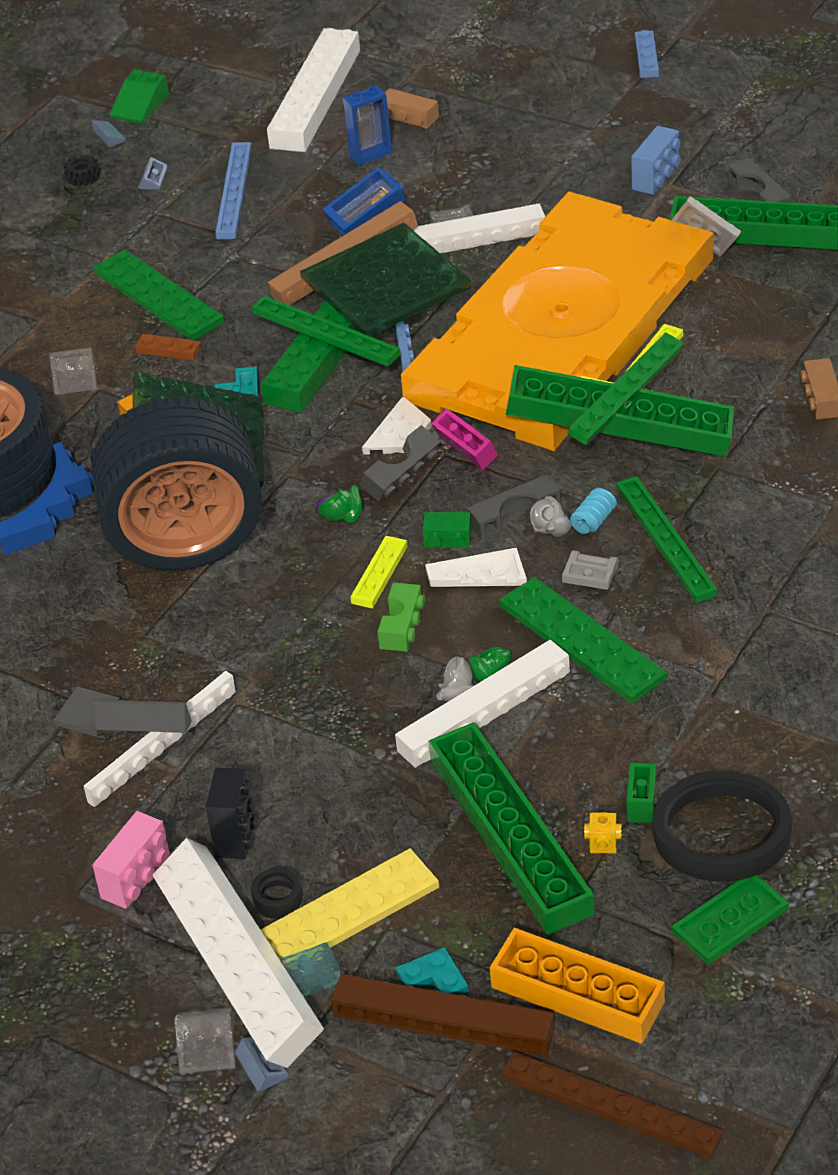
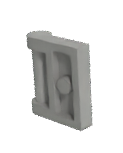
M572 550L562 574V582L608 590L613 575L617 571L619 558L610 557L609 559L580 554V551Z

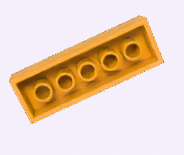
M513 928L490 966L491 988L643 1044L665 1003V982L517 928Z

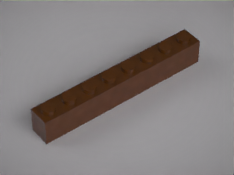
M341 974L331 999L334 1017L546 1057L555 1032L554 1013L542 1009L535 1010L515 1004L497 1003L488 999L480 1000L464 995L442 993L437 990L415 988L410 985L387 983L383 980L365 979L356 975Z

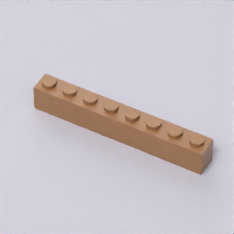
M399 201L267 282L273 298L284 304L292 305L347 271L355 261L361 262L409 233L418 227L414 211Z

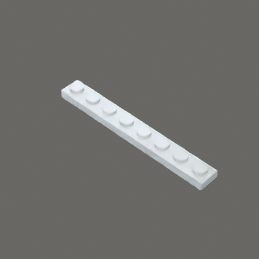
M225 671L186 703L192 720L188 730L195 727L198 722L209 713H212L220 704L236 692L232 674ZM148 733L84 785L87 802L95 807L107 799L111 793L124 785L127 780L142 770L155 757L162 754L166 748L178 741L185 733Z

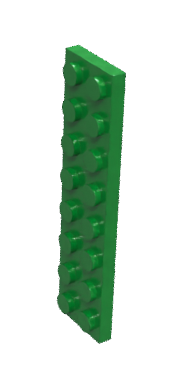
M127 250L118 252L116 255L93 267L94 274L190 340H196L225 323L223 315Z
M535 577L499 600V606L544 640L554 642L569 655L571 660L631 704L667 679L666 671Z

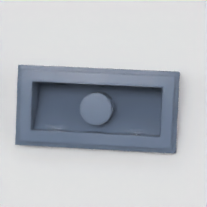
M91 120L93 131L109 148L126 141V138L110 122Z
M150 157L138 189H160L168 165Z
M252 1037L241 1039L235 1053L257 1091H263L288 1079L289 1075L284 1067L267 1061Z

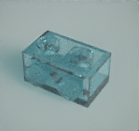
M327 942L280 959L303 997L324 988H330L338 983L340 977L339 965Z

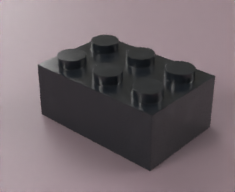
M215 767L205 808L216 858L246 859L248 849L253 847L252 831L257 829L258 815L254 814L255 798L251 797L252 782L247 778L246 769Z

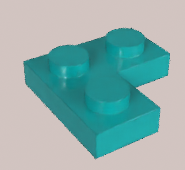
M257 366L236 368V382L215 384L216 404L259 400Z
M445 947L396 967V974L402 985L422 988L433 984L437 991L453 995H464L469 992L467 983Z

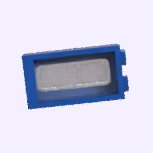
M377 85L343 97L349 156L357 165H361L391 154L392 147L386 93Z
M378 167L323 208L328 222L344 236L399 201L403 203L406 200L403 194L405 190L398 181L394 182L393 177L388 171L384 172Z

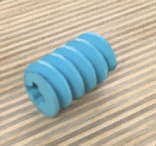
M593 489L571 515L572 526L581 534L597 531L603 520L616 507L617 501L615 497L605 489Z

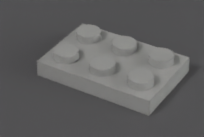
M691 196L671 220L672 222H679L714 232L713 252L720 257L741 232L734 225L728 223Z

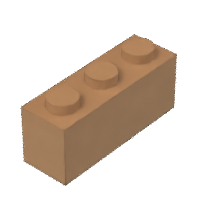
M391 88L385 92L387 96L388 117L390 119L428 129L439 118L438 101Z
M830 358L804 361L803 370H800L801 383H805L804 392L805 397H809V410L814 412L816 419L838 417V382Z

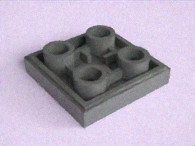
M77 686L54 718V723L59 727L98 737L102 730H97L95 726L94 701L120 700V698Z

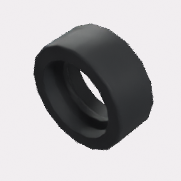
M285 868L268 869L257 875L252 882L251 894L254 907L262 916L280 919L296 911L301 905L303 897L301 884L298 876L293 871ZM274 886H286L292 889L289 896L277 901L267 900L261 896L264 891Z

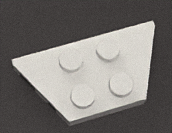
M402 397L363 445V454H370V450H383V454L404 453L402 448L407 436L420 425L429 431L432 427L431 419L410 401Z

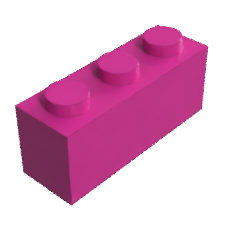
M447 408L431 423L439 438L482 470L498 456L489 439Z

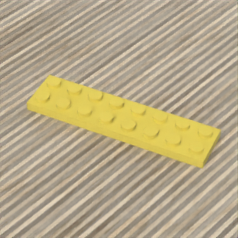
M410 848L261 929V932L286 971H289L438 889L439 881Z

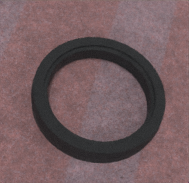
M721 771L689 777L668 789L656 804L652 829L656 848L661 857L671 867L696 879L727 882L756 876L778 863L790 845L792 818L786 799L771 784L748 774ZM712 796H735L751 800L765 808L776 824L772 835L761 846L744 854L727 857L706 856L688 850L674 839L669 826L673 817L684 806L696 800Z

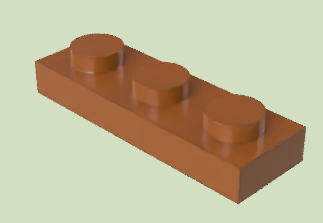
M142 334L135 345L136 353L193 361L201 349L200 341L151 334Z

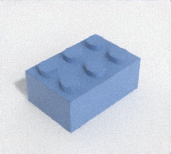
M656 126L631 156L632 190L654 195L662 187L664 181L671 176L673 170L679 166L681 161L679 156L681 140L679 139L678 130Z

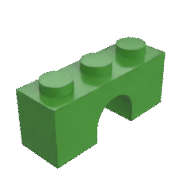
M393 582L388 597L390 616H382L378 629L379 648L408 652L410 642L415 640V625L418 626L420 623V609H424L425 595L421 594V585Z

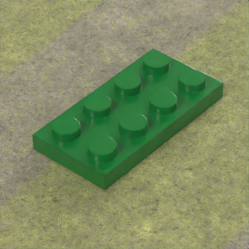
M756 875L738 880L672 925V934L705 964L710 965L789 910V902Z

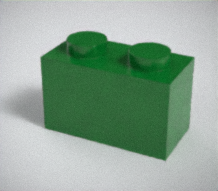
M425 512L423 523L424 548H470L472 532L470 512Z
M630 763L627 822L653 823L656 764Z

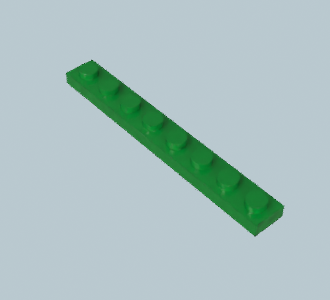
M263 296L252 306V314L385 366H389L401 355L400 348L266 296Z
M665 332L569 427L567 434L587 445L683 349L684 342Z
M638 476L616 482L617 491L694 602L699 603L717 597V588Z

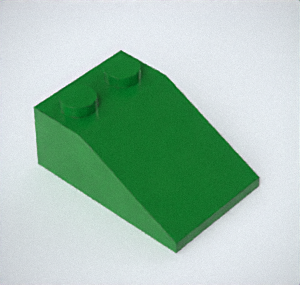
M133 70L122 85L111 110L110 117L143 124L169 96L166 76L142 70Z

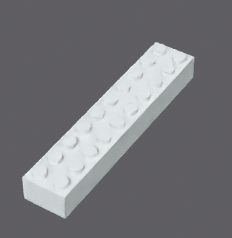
M333 28L323 29L267 128L270 149L306 152L360 52L358 31L348 29L335 30Z
M186 838L157 869L153 877L265 1059L288 1068L324 1028L208 848Z

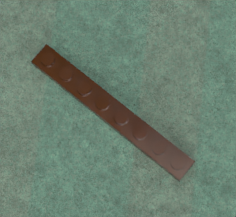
M514 1051L501 1072L502 1080L711 1160L723 1138V1130Z

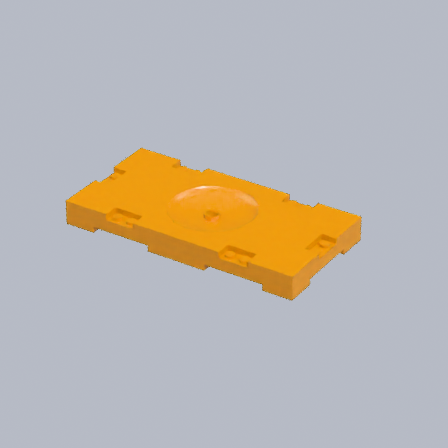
M568 192L539 223V231L526 246H518L456 314L457 321L440 340L434 338L401 374L403 397L413 405L437 413H441L447 408L448 410L514 431L516 439L555 451L568 435L569 427L505 415L514 365L577 377L584 376L607 381L612 374L618 375L657 328L656 321L688 282L690 280L696 281L713 260L714 232L679 222H672L658 217L654 222L641 219L629 214H623L622 206Z

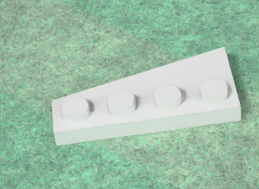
M517 548L425 564L430 587L521 586L527 582Z

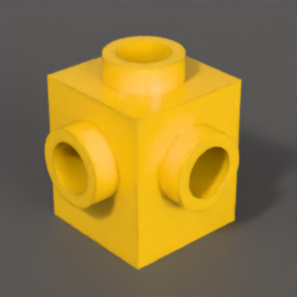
M590 813V823H585L584 838L590 841V853H616L617 839L622 837V825L616 824V813Z

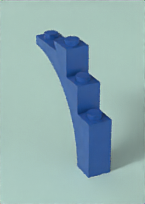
M61 442L53 444L56 456V469L53 479L44 493L25 510L0 522V547L4 555L56 538L54 528H57L56 522L74 516L73 506H76L75 500L93 494L91 485L94 484L91 472L87 473L83 465L77 466L76 462H72L69 449L65 450Z

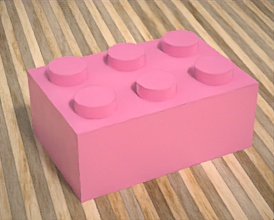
M136 811L93 863L92 866L101 899L127 909L139 897L145 885L152 881L154 878L153 874L170 855L163 821Z

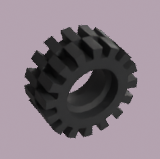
M81 154L80 157L73 156V159L69 158L65 162L66 180L69 184L72 183V186H76V184H78V187H81L82 184L88 186L87 183L93 184L94 181L100 178L98 161L94 156L89 157L86 154L83 157V154Z

